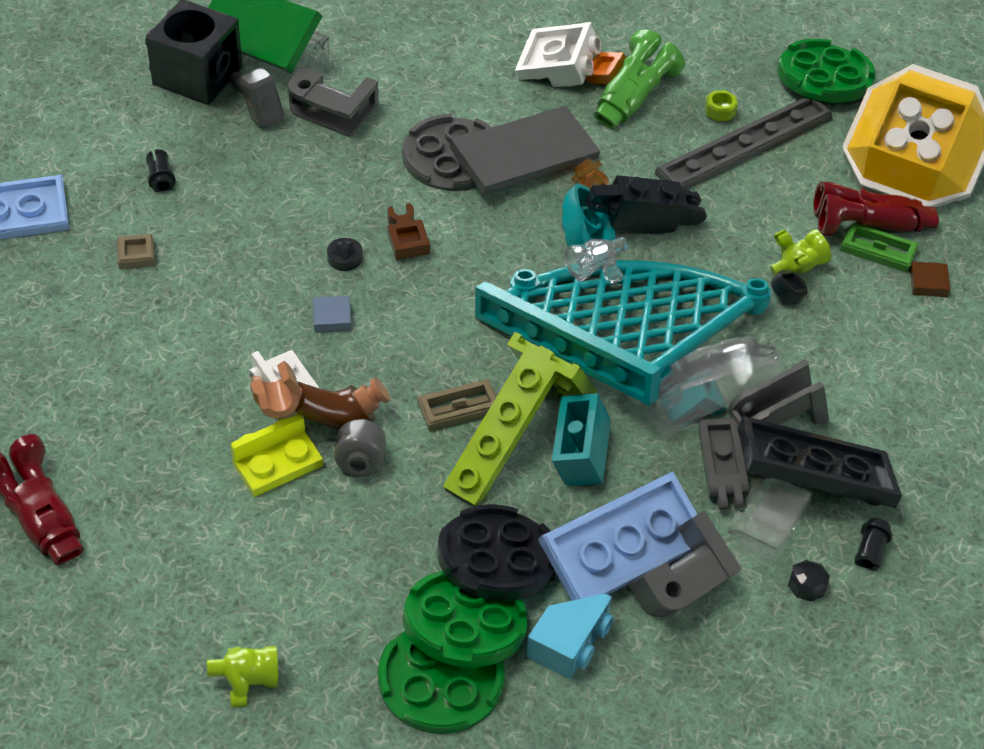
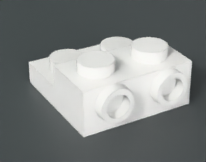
M591 22L532 29L515 69L519 80H539L549 77L553 87L582 85L585 77L593 74L594 65L592 59L594 55L601 53V39L595 34Z

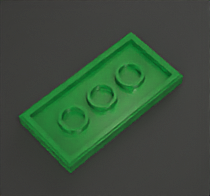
M212 0L208 6L210 9L238 18L243 55L289 73L293 72L323 17L314 9L288 0Z

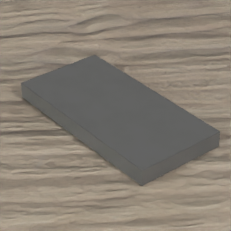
M567 106L451 139L450 149L483 195L597 159L600 154L599 148Z

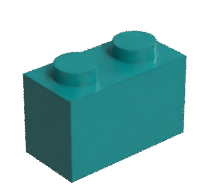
M598 393L561 396L552 463L565 485L603 484L611 419Z

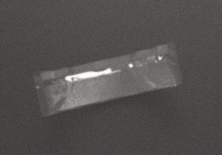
M753 337L723 340L720 343L700 348L670 365V373L663 379H660L659 399L650 406L641 402L639 412L658 443H666L696 420L728 406L731 400L742 391L750 387L754 388L784 372L785 367L781 352L773 343L768 342L762 345Z

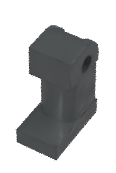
M302 66L288 82L289 106L292 114L348 137L355 133L379 104L378 81L368 77L363 80L351 95L324 85L323 74ZM307 103L312 106L304 109L300 107V104Z
M805 359L756 387H750L742 391L731 400L728 406L729 417L734 418L738 425L742 416L780 425L805 411L809 414L815 425L829 420L825 387L821 381L812 385L809 364Z
M705 510L677 527L691 549V553L671 566L666 561L629 584L635 597L648 614L654 617L668 616L686 607L742 570Z

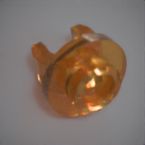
M590 158L573 169L576 173L571 178L573 183L581 180L580 184L588 188L592 187L591 180L595 181L598 185H607L609 183L606 174L598 170L603 166L600 160L593 163Z

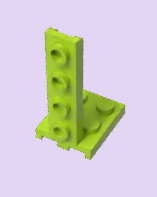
M514 332L507 345L519 360L443 485L445 489L475 506H478L489 492L552 385L558 388L557 393L561 396L596 394L597 392L580 366L575 363L571 365L556 357L554 352L541 345L538 347L528 342L517 332Z

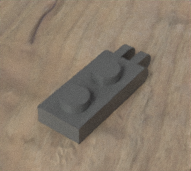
M734 418L699 420L698 423L709 497H717L719 510L728 508L727 496H732L734 508L739 509L743 508L744 505L743 495H749V483L737 429L738 424Z

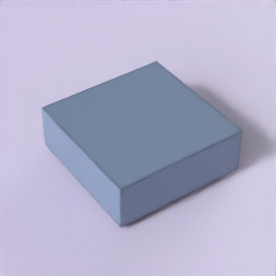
M349 296L313 298L315 333L351 330Z

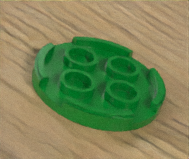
M799 40L789 44L787 50L779 56L777 73L781 81L794 92L813 100L830 103L855 101L864 97L868 87L872 86L874 82L875 68L869 58L856 48L849 51L842 47L831 45L832 40Z
M439 571L425 576L410 588L409 595L404 603L402 622L411 642L431 658L454 666L483 667L509 658L520 648L526 635L528 612L522 599L496 601L477 597L456 586L443 571Z
M405 631L394 640L392 639L388 642L381 654L378 665V686L387 708L406 725L428 733H454L478 724L496 707L504 687L505 669L503 661L483 667H460L446 664L431 658L419 650L408 638Z

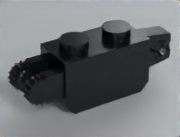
M616 175L612 185H592L585 199L588 210L610 216L616 231L647 234L671 233L676 231L678 225L692 224L697 226L704 222L707 217L705 209L698 206L701 202L699 193L697 191L694 192V190L682 189L680 182Z

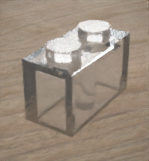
M773 478L765 479L761 486L755 484L745 503L748 507L744 513L737 511L729 525L728 533L732 534L730 549L773 570L805 518L812 493L803 488L796 487L790 482Z

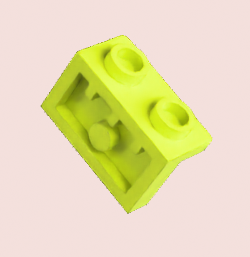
M300 414L280 419L264 429L243 435L230 445L233 465L253 497L324 466L322 456L305 433L304 419Z

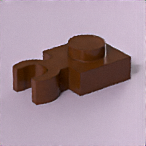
M410 203L406 204V214L398 215L394 212L392 206L388 207V238L395 260L430 254V242L422 219L414 221L413 206Z

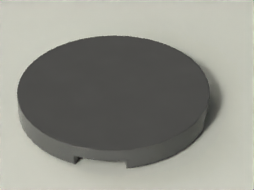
M441 114L426 118L409 130V135L402 147L404 166L416 180L436 189L456 191L477 187L450 149L451 139L488 129L491 126L477 118L472 121L452 117V114Z

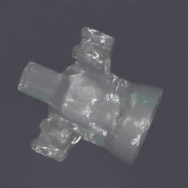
M624 237L611 241L607 239H590L583 245L569 246L565 252L567 268L571 275L579 282L586 280L592 272L601 268L604 271V277L611 284L619 282L623 279V274L617 267L616 254L628 249L627 241Z

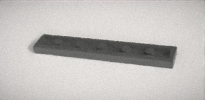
M804 97L657 167L655 175L660 180L680 182L682 189H688L831 120L833 113L820 101Z

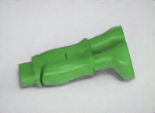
M637 30L629 42V49L632 54L624 59L621 70L606 86L602 97L598 101L599 108L594 113L595 119L613 130L616 129L620 122L625 123L630 116L639 110L651 90L660 84V79L663 75L673 78L681 73L685 67V60L680 50L673 43L667 42L658 52L651 66H648L645 62L659 49L662 38L658 33L651 30Z

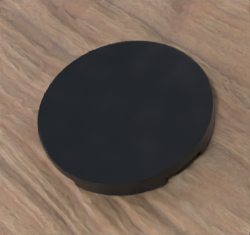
M497 504L469 507L461 510L459 516L442 527L437 545L438 562L442 571L451 582L472 595L496 601L524 599L542 591L555 575V570L538 540L542 535L550 532V529L543 523L539 525L532 519L518 514L519 509Z

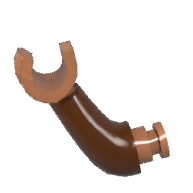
M285 361L277 365L281 379L275 382H265L260 376H252V382L250 383L253 399L268 417L283 418L295 412L312 421L338 430L345 423L352 420L364 419L373 421L375 419L373 412L380 408L379 402L382 401L386 404L391 400L387 389L376 377L370 380L369 387L362 385L357 389L355 386L350 385L342 390L329 391L297 381L293 369Z

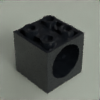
M180 0L172 9L168 10L162 20L154 28H151L145 36L152 85L208 106L230 82L231 74L239 72L243 67L238 18L188 0Z

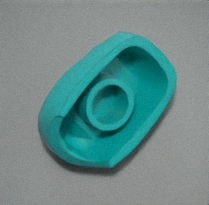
M577 183L565 194L561 207L562 228L569 252L576 257L590 259L600 254L615 240V230L608 214L588 210L585 199L589 194L590 188Z

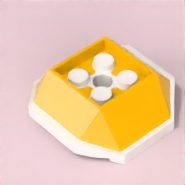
M912 64L868 87L842 146V152L860 187L878 194L901 195L912 200L917 199L922 202L923 206L935 208L956 200L960 201L970 198L984 166V100L978 86ZM916 130H922L928 136L925 139L916 140L910 134Z

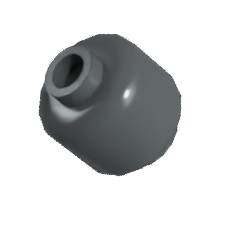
M364 419L345 423L339 429L334 450L335 461L338 467L348 475L364 477L376 473L383 465L387 441L382 428L374 422Z

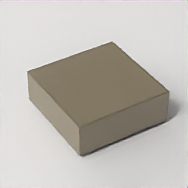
M153 234L117 237L119 269L155 266Z

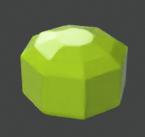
M726 90L711 92L705 100L706 116L715 121L731 120L737 113L738 103L736 96Z

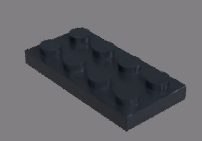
M746 416L741 418L737 429L748 473H752L762 479L773 478L790 482L799 488L810 487L826 491L836 497L847 496L863 500L873 506L897 507L902 494L887 451Z

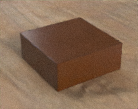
M912 261L910 266L912 295L949 296L950 282L947 264Z

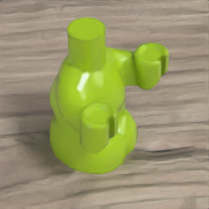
M785 229L774 234V239L781 246L782 260L770 265V270L774 276L780 270H789L795 274H802L810 271L817 265H822L832 260L830 246L817 229L810 231L805 239L794 244L792 236Z
M276 645L258 649L235 646L227 649V654L223 659L206 660L207 677L225 676L231 684V707L247 706L249 685L278 688Z

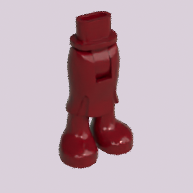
M820 181L817 184L814 193V215L819 216L818 231L823 236L834 235L843 221H856L857 224L862 226H873L895 232H910L913 230L921 232L923 227L936 229L939 222L935 207L923 206L920 200H912L901 195L875 194L863 188L857 191L837 183Z
M36 434L23 435L10 446L9 458L12 466L25 482L18 485L6 457L0 452V495L5 499V506L13 511L30 541L40 548L42 555H49L55 565H61L83 553L84 548L78 540L80 532L75 526L72 513L55 492L52 479L47 478L43 472L42 463L46 453L43 441Z

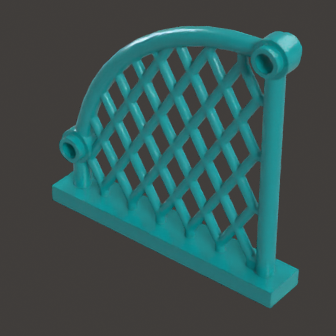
M643 260L599 261L558 268L538 275L532 270L521 269L514 273V276L510 279V288L505 291L485 281L475 287V318L510 336L514 332L519 333L528 342L538 347L541 345L554 352L556 357L571 365L575 363L580 366L585 374L650 406L659 399L662 372L746 312L750 314L764 313L765 309L770 305L771 289L763 279H750L747 281V284L711 271L679 264ZM625 274L624 276L608 278V275ZM600 276L597 280L582 282L584 277ZM657 278H673L671 283L656 285ZM569 280H574V283H571V284L557 285L558 283H561V282H565V281H569ZM648 280L647 286L630 289L631 282ZM623 284L622 290L605 292L606 286ZM708 285L719 290L704 292V287ZM696 287V293L679 296L680 289ZM597 288L596 294L579 296L580 290ZM572 291L570 298L553 300L554 294ZM671 291L670 297L653 300L654 293ZM730 293L741 297L731 306L727 305ZM646 294L645 301L628 303L629 297ZM546 295L544 302L533 303L538 296ZM720 297L719 304L702 307L703 300ZM620 298L619 305L602 307L603 301ZM695 301L694 308L677 311V304ZM594 302L593 309L576 311L577 305ZM669 305L668 312L651 315L652 308ZM568 306L567 313L556 315L550 313L553 308ZM643 309L642 316L625 319L626 312ZM721 312L704 325H700L701 315ZM618 313L616 320L599 323L600 316ZM693 316L691 324L675 326V319ZM591 317V322L588 325H573L574 320ZM667 320L665 328L649 330V323ZM641 325L640 332L622 334L623 327ZM615 329L614 336L602 338L596 336L597 331ZM692 332L677 344L672 345L673 334ZM665 336L664 343L646 346L648 338ZM638 340L637 348H620V344L623 342ZM664 352L651 362L644 360L645 354Z

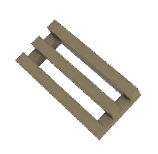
M489 379L419 396L417 397V404L419 409L421 408L428 430L432 431L485 417L497 396ZM483 392L486 393L485 396H481V397H477V398H473V399H469V400H466V398H463V397H467V396H471V395H475V394H479V393H483ZM453 400L450 405L434 409L430 408L432 405Z

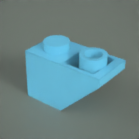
M604 593L548 606L528 636L526 657L569 679L572 678L578 667L584 670L594 654L595 647L592 646L597 636L605 638L613 623L614 616L610 614L612 597Z

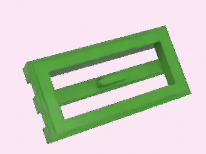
M852 222L840 251L908 273L919 243ZM854 235L873 240L874 242L872 243L869 241L854 237ZM887 245L907 251V254L887 248Z

